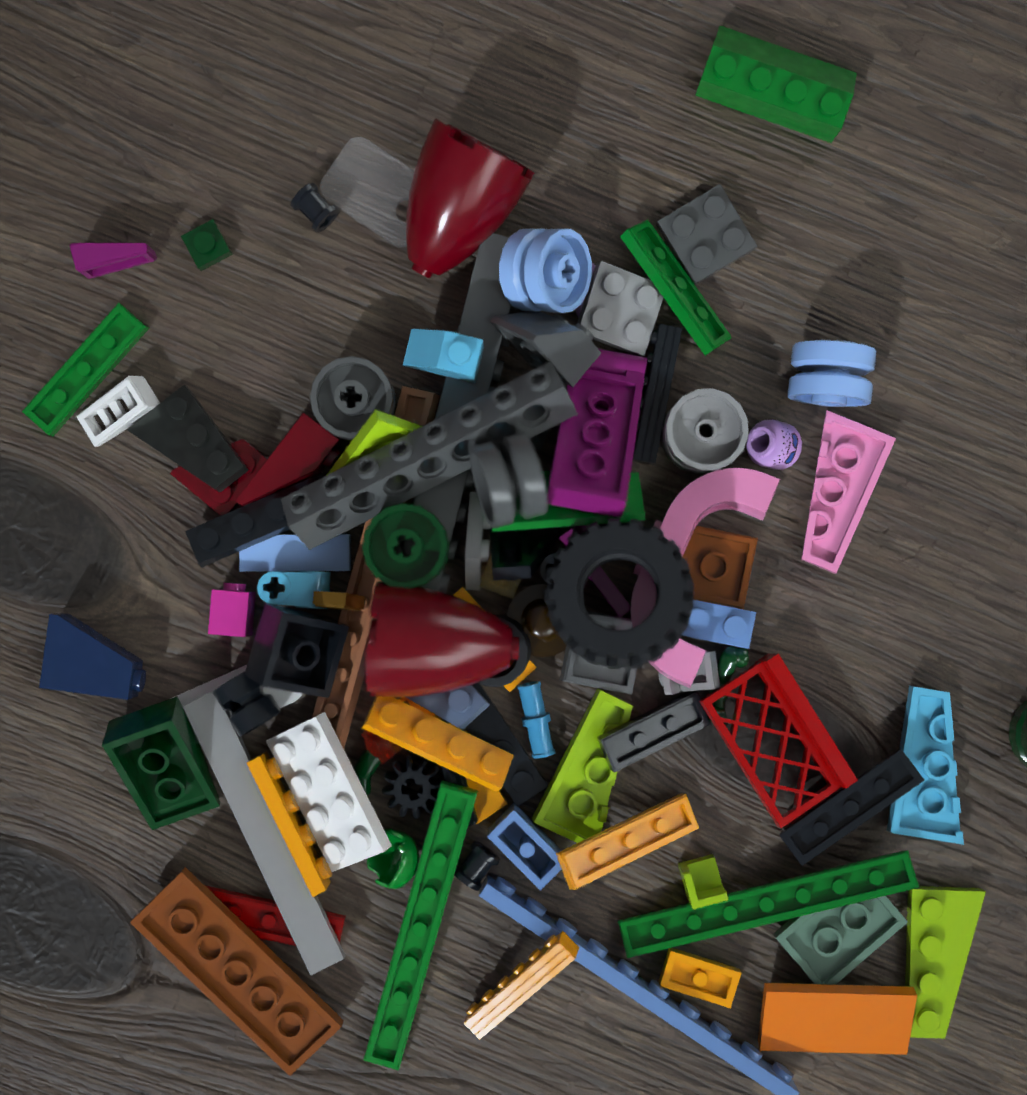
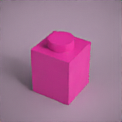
M224 582L223 589H212L208 634L237 637L252 636L256 592L245 591L246 584Z

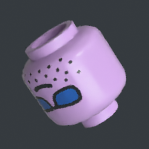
M763 420L750 430L746 449L748 456L755 464L774 470H783L792 466L798 460L802 450V440L800 433L794 426L777 420Z

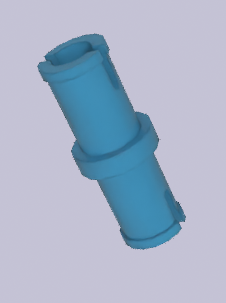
M540 681L526 682L517 686L524 712V717L521 718L522 725L527 727L532 758L534 759L555 754L548 725L551 717L550 713L545 711Z

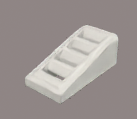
M128 376L76 417L94 447H99L128 429L159 405L160 402L144 377ZM123 399L130 410L129 412H126L119 400ZM106 408H111V410L117 418V421L113 420L112 416ZM97 414L106 426L104 431L94 418Z

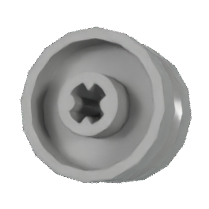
M714 388L697 389L682 396L666 414L661 433L662 446L668 459L679 469L693 474H707L733 463L742 453L749 436L748 418L741 404L730 394ZM705 426L709 428L710 434L707 435L708 438L700 435L699 428L702 429Z

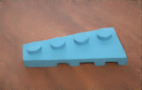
M909 685L900 748L925 781L891 804L887 831L893 834L964 845L963 831L960 830L959 813H961L960 798L957 797L955 776L958 774L957 763L953 755L952 741H954L950 692Z

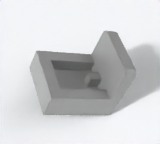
M706 651L691 688L670 680L658 671L659 681L664 686L665 695L686 691L711 690L720 687L715 651Z

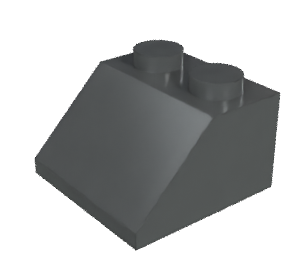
M529 311L496 315L490 321L531 367L536 369L552 361L562 382L571 387L575 386L601 354L592 342L593 334L586 327L579 323L572 326L558 314H554L552 317L541 311Z

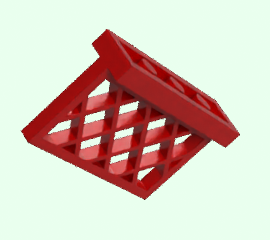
M774 653L761 657L755 661L756 664L699 702L778 828H783L838 789L848 788L858 779L779 653ZM756 674H759L765 684L762 700L744 696L747 680ZM739 686L738 694L730 692ZM771 695L773 696L776 703L770 702ZM723 696L737 698L733 719L720 717L712 703ZM743 700L761 704L757 725L739 722ZM768 706L780 708L785 718L782 731L764 727ZM724 722L731 724L730 732ZM738 726L756 730L752 751L740 749L735 742ZM790 726L796 734L789 733ZM763 731L781 735L777 757L759 753ZM788 737L799 739L803 744L802 763L784 759ZM744 754L751 755L750 763L747 761ZM758 757L776 761L772 783L760 781L755 774ZM810 757L816 766L809 765ZM783 763L801 767L796 789L779 785ZM808 769L820 771L827 783L826 786L815 793L804 791ZM764 786L771 787L769 794L765 790ZM778 789L795 793L793 808L781 815L775 805ZM803 795L810 796L804 801H802Z

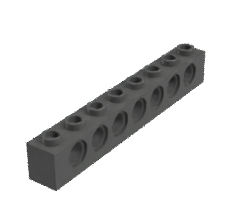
M552 361L282 498L281 502L288 527L310 550L372 519L387 507L399 505L470 469V446L492 442L500 451L503 437L523 432L530 439L577 415L575 406Z

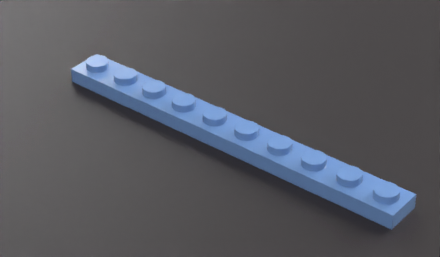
M489 875L486 877L479 890V896L545 941L553 934L557 936L564 931L579 946L575 961L775 1095H798L800 1093L792 1080L794 1075L786 1067L778 1062H775L772 1066L762 1059L763 1054L752 1044L744 1041L741 1045L731 1038L732 1033L717 1021H713L711 1024L699 1017L701 1012L685 1000L678 1003L669 997L670 991L659 986L656 980L652 979L648 983L639 977L638 969L624 959L617 962L607 955L609 951L601 943L592 938L587 942L576 934L578 930L571 923L563 918H559L558 921L545 914L547 909L541 903L531 897L524 900L515 894L516 888L507 880L501 877H497L494 880Z

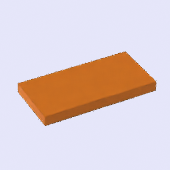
M764 983L758 1034L759 1050L907 1055L917 999L914 987Z

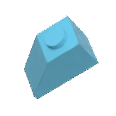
M411 329L403 366L476 383L484 351V343L482 339L449 331Z

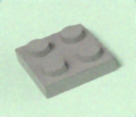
M599 261L596 263L577 323L586 327L593 334V340L643 357L652 335L663 296L651 280Z

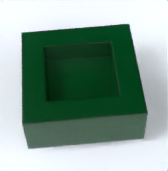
M213 219L181 236L200 271L233 255Z

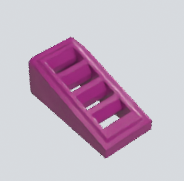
M146 243L69 244L75 269L88 279L154 262L157 259L156 252Z

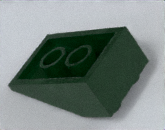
M177 696L108 722L102 747L151 830L220 806V799L199 740Z

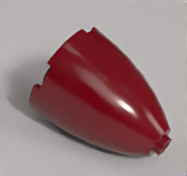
M435 118L422 146L409 192L406 215V244L408 259L413 262L411 268L415 272L431 278L433 273L442 275L479 249L480 244L495 233L510 215L524 194L535 172L521 163L509 159L506 155L450 124L446 125L443 121Z
M376 582L370 607V617L374 618L371 619L369 643H367L366 686L370 696L410 697L448 692L488 679L509 668L511 659L518 660L520 637L512 636V628L484 609L458 597L433 589L418 586L412 588L392 587L384 582Z

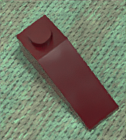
M303 413L235 501L241 506H245L302 482L322 472L325 467L331 469L343 453L340 450L343 442Z

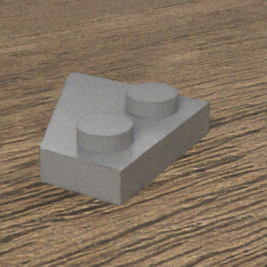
M470 492L465 551L466 590H480L482 562H488L489 540L483 539L484 529H490L491 526L482 510L477 492Z

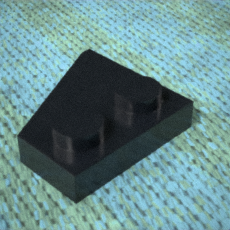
M491 527L493 581H514L531 578L560 537L561 527L492 532Z

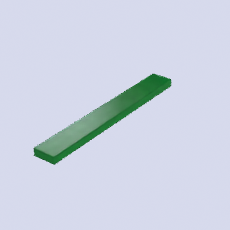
M443 780L441 782L364 1061L395 1070L400 1068L478 790Z
M902 850L727 893L729 898L727 901L697 909H692L690 903L620 919L618 920V925L626 956L631 958L919 888L909 851Z

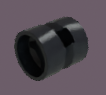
M245 671L227 681L213 692L222 709L231 711L232 715L229 720L239 737L248 734L281 712L271 694H264L262 691L264 686L245 676Z

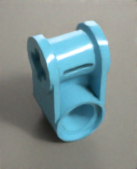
M268 572L258 581V595L264 602L273 605L329 609L315 606L313 604L314 591L330 592L331 572ZM275 577H278L279 584L285 585V591L279 592L277 598H274V593L267 589L268 584L274 583Z

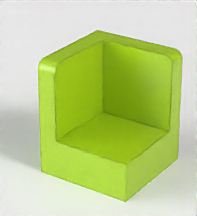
M713 854L678 863L685 893L692 909L729 899L727 891L722 885Z

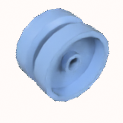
M520 229L509 237L503 247L499 262V281L503 294L513 307L522 311L572 312L583 302L588 293L592 278V260L588 245L582 236L572 229Z
M814 340L795 343L792 347L791 365L803 373H798L789 379L787 397L790 400L801 403L831 407H858L871 404L873 384L860 376L875 370L876 350L867 345L843 341Z

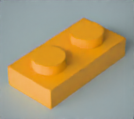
M668 948L658 983L661 987L731 1009L741 977V971L736 967L675 948Z

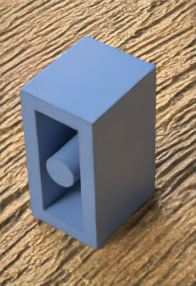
M693 600L690 621L682 636L749 649L756 612Z
M515 803L488 827L487 837L539 890L562 870L556 853L562 850Z

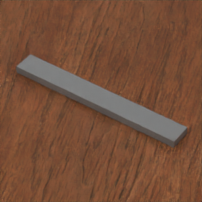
M214 691L182 707L311 976L343 960L346 955L318 896L312 897L247 765L251 757L242 738L239 737L229 720L231 717L229 711L222 709L213 694Z

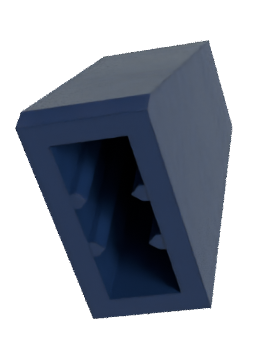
M49 614L39 688L125 700L138 697L139 692L143 691L146 682V671L142 670V659L70 614Z

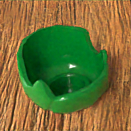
M384 829L392 846L383 853L367 858V868L378 875L379 879H376L375 883L385 888L399 889L405 886L415 875L419 863V851L415 840L407 833L394 829Z

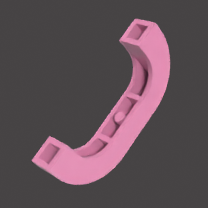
M726 468L707 473L687 485L671 503L663 522L656 520L654 526L663 531V536L670 541L672 539L678 545L683 557L695 527L703 518L713 512L736 510L763 521L780 479L746 468ZM636 564L634 574L638 575V579L631 598V620L633 627L646 620L656 602L655 583L647 570L639 564ZM679 638V642L673 649L667 650L663 657L657 661H650L649 663L670 680L691 688L706 650Z

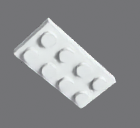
M325 712L266 740L331 872L383 853L392 846Z

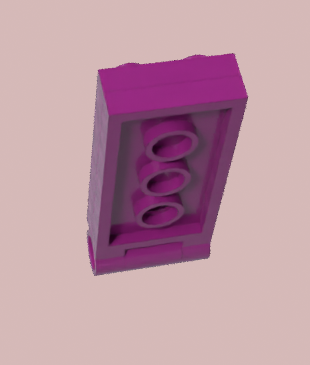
M599 349L601 354L575 386L567 385L566 390L578 414L560 423L547 493V504L622 518L627 501L647 358Z

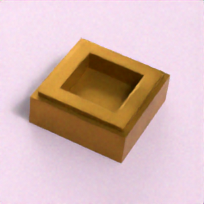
M314 591L313 604L317 607L354 611L364 609L365 596Z

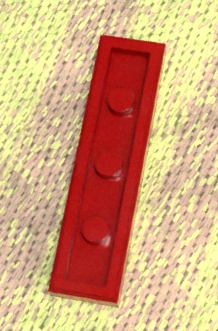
M206 886L258 938L296 946L275 900ZM325 911L339 942H341L346 915Z

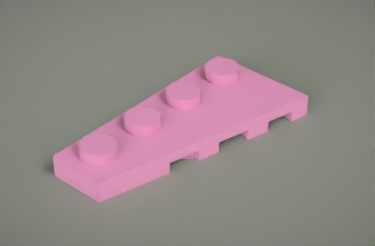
M828 410L826 411L801 560L831 573H837L896 438Z

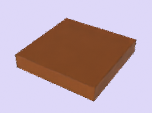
M696 526L683 555V558H686L693 580V600L744 610L758 538Z

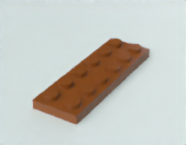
M186 867L130 921L149 942L289 1076L343 1025L344 1020Z

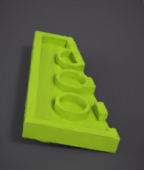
M597 688L532 817L534 823L576 843L602 831L603 823H606L609 797L612 786L615 785L617 772L614 773L610 770L597 737L630 720L633 707L630 703Z
M919 886V888L908 890L905 986L914 987L917 994L911 1038L945 1039L986 893L981 888Z

